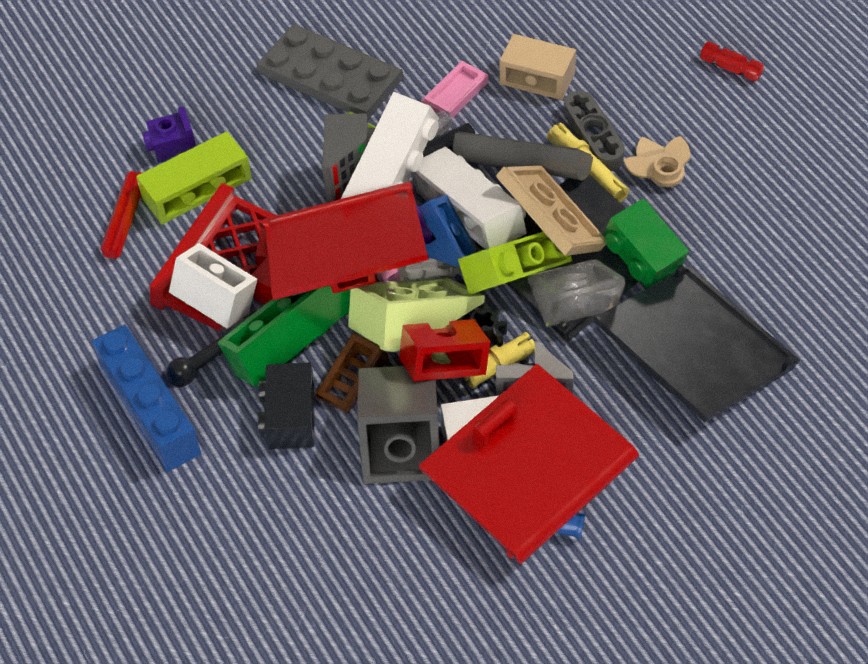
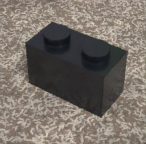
M312 363L266 365L265 380H259L260 403H265V412H258L259 435H266L269 450L315 447V381Z

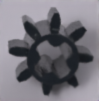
M479 307L471 315H464L465 320L474 319L491 341L490 348L495 345L498 347L503 345V336L507 334V321H499L498 310L492 311Z

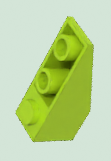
M544 232L491 247L458 259L469 295L572 261L571 255L564 256Z

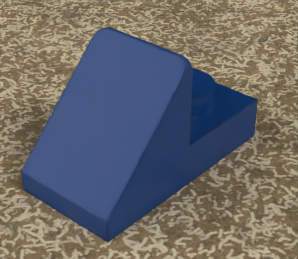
M447 195L429 200L419 207L424 216L423 219L426 227L436 237V240L426 245L428 258L460 268L458 259L477 253V248Z

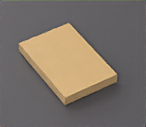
M541 165L503 167L496 175L498 180L564 256L597 252L606 245L605 237Z

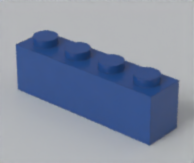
M124 324L92 340L91 342L102 371L165 470L169 472L201 455L195 429L127 326Z

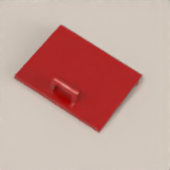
M411 182L264 219L262 224L266 231L273 300L326 286H331L333 294L377 283L375 276L377 273L429 260Z
M535 364L419 464V469L506 549V554L509 558L513 559L515 557L516 561L522 564L639 457V454L629 441L539 364Z

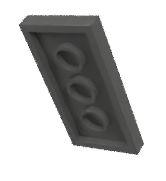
M293 24L256 64L258 74L347 113H367L368 120L403 80L402 69L296 24Z

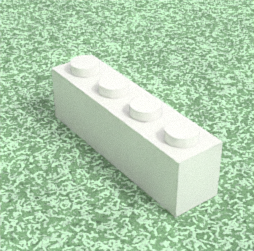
M393 92L341 199L409 181L412 173L416 172L422 164L423 151L428 140H432L438 131L439 117L431 106Z
M443 147L423 157L420 168L412 173L417 193L427 201L447 195L469 236L485 249L514 241L527 234L524 223L526 212L518 201L505 193L499 184L492 183L479 169L475 170L466 163L462 156H457L447 147Z

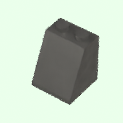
M404 366L359 369L357 420L363 484L431 480L419 469V464L440 447L436 380L413 381Z

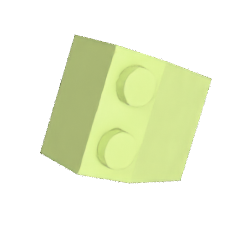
M448 277L425 281L415 280V282L405 283L401 280L377 282L350 290L348 327L361 334L362 337L378 344L381 350L397 352L400 351L403 325L428 323L432 329L445 328L449 325V321H456L483 304L485 295L479 292L469 295L466 286Z

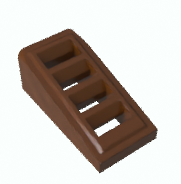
M352 333L316 392L315 397L348 414L358 401V374L348 370L349 366L353 365L359 369L383 367L389 357L388 353L381 350L378 344ZM361 354L369 359L367 363L356 359V357ZM344 376L355 383L350 387L340 382V378ZM335 387L347 393V396L343 400L331 394L330 391Z

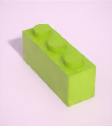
M226 131L186 152L178 154L164 163L137 175L136 178L143 201L160 224L163 225L208 202L221 183L235 188L251 180L252 176L248 156L229 132Z

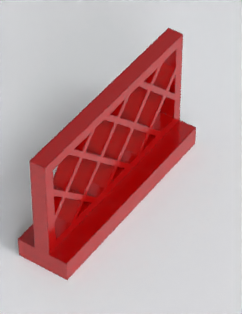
M221 183L150 284V305L162 311L168 306L221 332L220 328L224 326L216 323L208 316L169 293L176 257L200 243L224 259L238 256L242 266L240 269L252 275L260 265L248 266L244 254L256 252L258 242L241 246L237 234L256 231L259 240L261 228H264L263 220L277 215L234 196V188ZM236 210L250 215L252 222L234 226L231 217ZM227 236L232 237L235 247L216 251L214 246L216 239Z

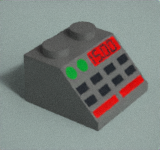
M367 113L325 114L322 170L327 203L341 199L375 128H369Z

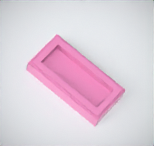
M461 61L421 102L431 106L439 118L449 122L488 84V74Z

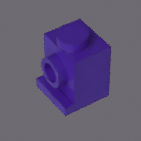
M184 106L178 108V113L146 121L148 131L142 132L147 152L154 150L158 163L168 161L178 154L196 147L192 127Z

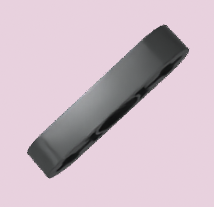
M585 91L569 93L564 100V116L577 138L584 140L589 145V150L610 171L619 169L623 165L625 147L596 100L590 93ZM581 109H585V116H583ZM595 126L601 128L603 132L592 135L587 133L585 129ZM604 144H605V149H606V151H607L606 153H603V145H604Z

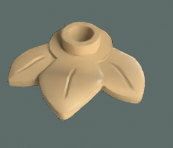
M681 136L671 140L665 147L645 137H641L636 148V156L625 158L623 162L631 174L640 178L651 179L659 186L672 187L678 185L684 178V166L690 160V149Z

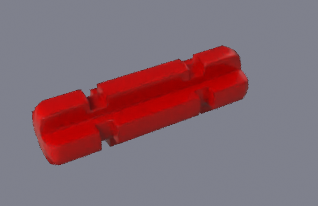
M710 41L706 42L702 47L700 58L710 64L717 62L716 66L739 76L743 73L745 74L744 78L754 82L758 81L762 76L764 65L754 59L747 61V56L725 47L721 50L719 49L720 45Z

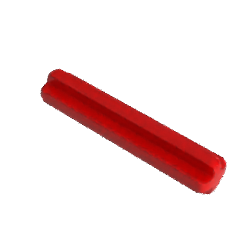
M129 171L125 176L101 245L102 255L106 258L117 259L121 255L141 197L136 178L141 172Z

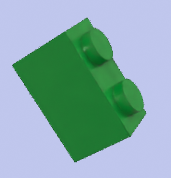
M644 198L611 217L603 234L608 248L621 257L628 266L631 275L636 280L641 281L647 289L674 274L676 269L684 264L690 252Z

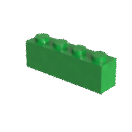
M326 286L270 300L217 342L235 376L254 387L259 385V380H265L266 365L285 364L288 360L295 358L314 339L325 334L329 327L343 316L349 314L350 290L333 294L331 286Z

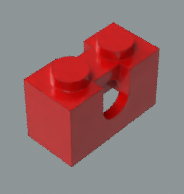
M474 319L449 321V325L440 329H432L428 323L407 324L402 326L399 359L413 381L486 375L491 341ZM444 352L451 363H436L432 360L431 355Z

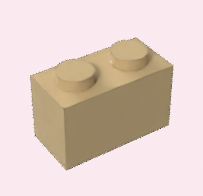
M513 34L500 59V84L563 100L575 74L576 49Z

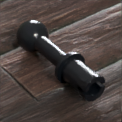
M252 311L227 329L224 327L220 328L223 336L190 358L178 357L173 359L168 364L166 370L168 380L175 386L190 384L195 379L197 370L223 354L217 342L253 315L254 312Z

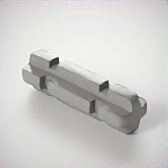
M432 258L398 268L400 280L405 283L415 282V280L439 279L442 276L445 278L455 277L456 274L461 273V268Z

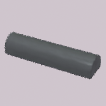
M458 131V133H455L453 142V153L457 156H462L467 163L499 168L541 165L551 176L570 179H586L593 162L591 154L577 148Z

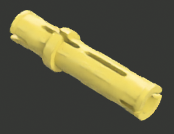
M559 123L558 126L554 125L549 130L547 139L553 145L577 148L591 154L593 162L589 174L618 202L621 203L629 194V188L619 181L589 150V145L584 140H579L563 123Z

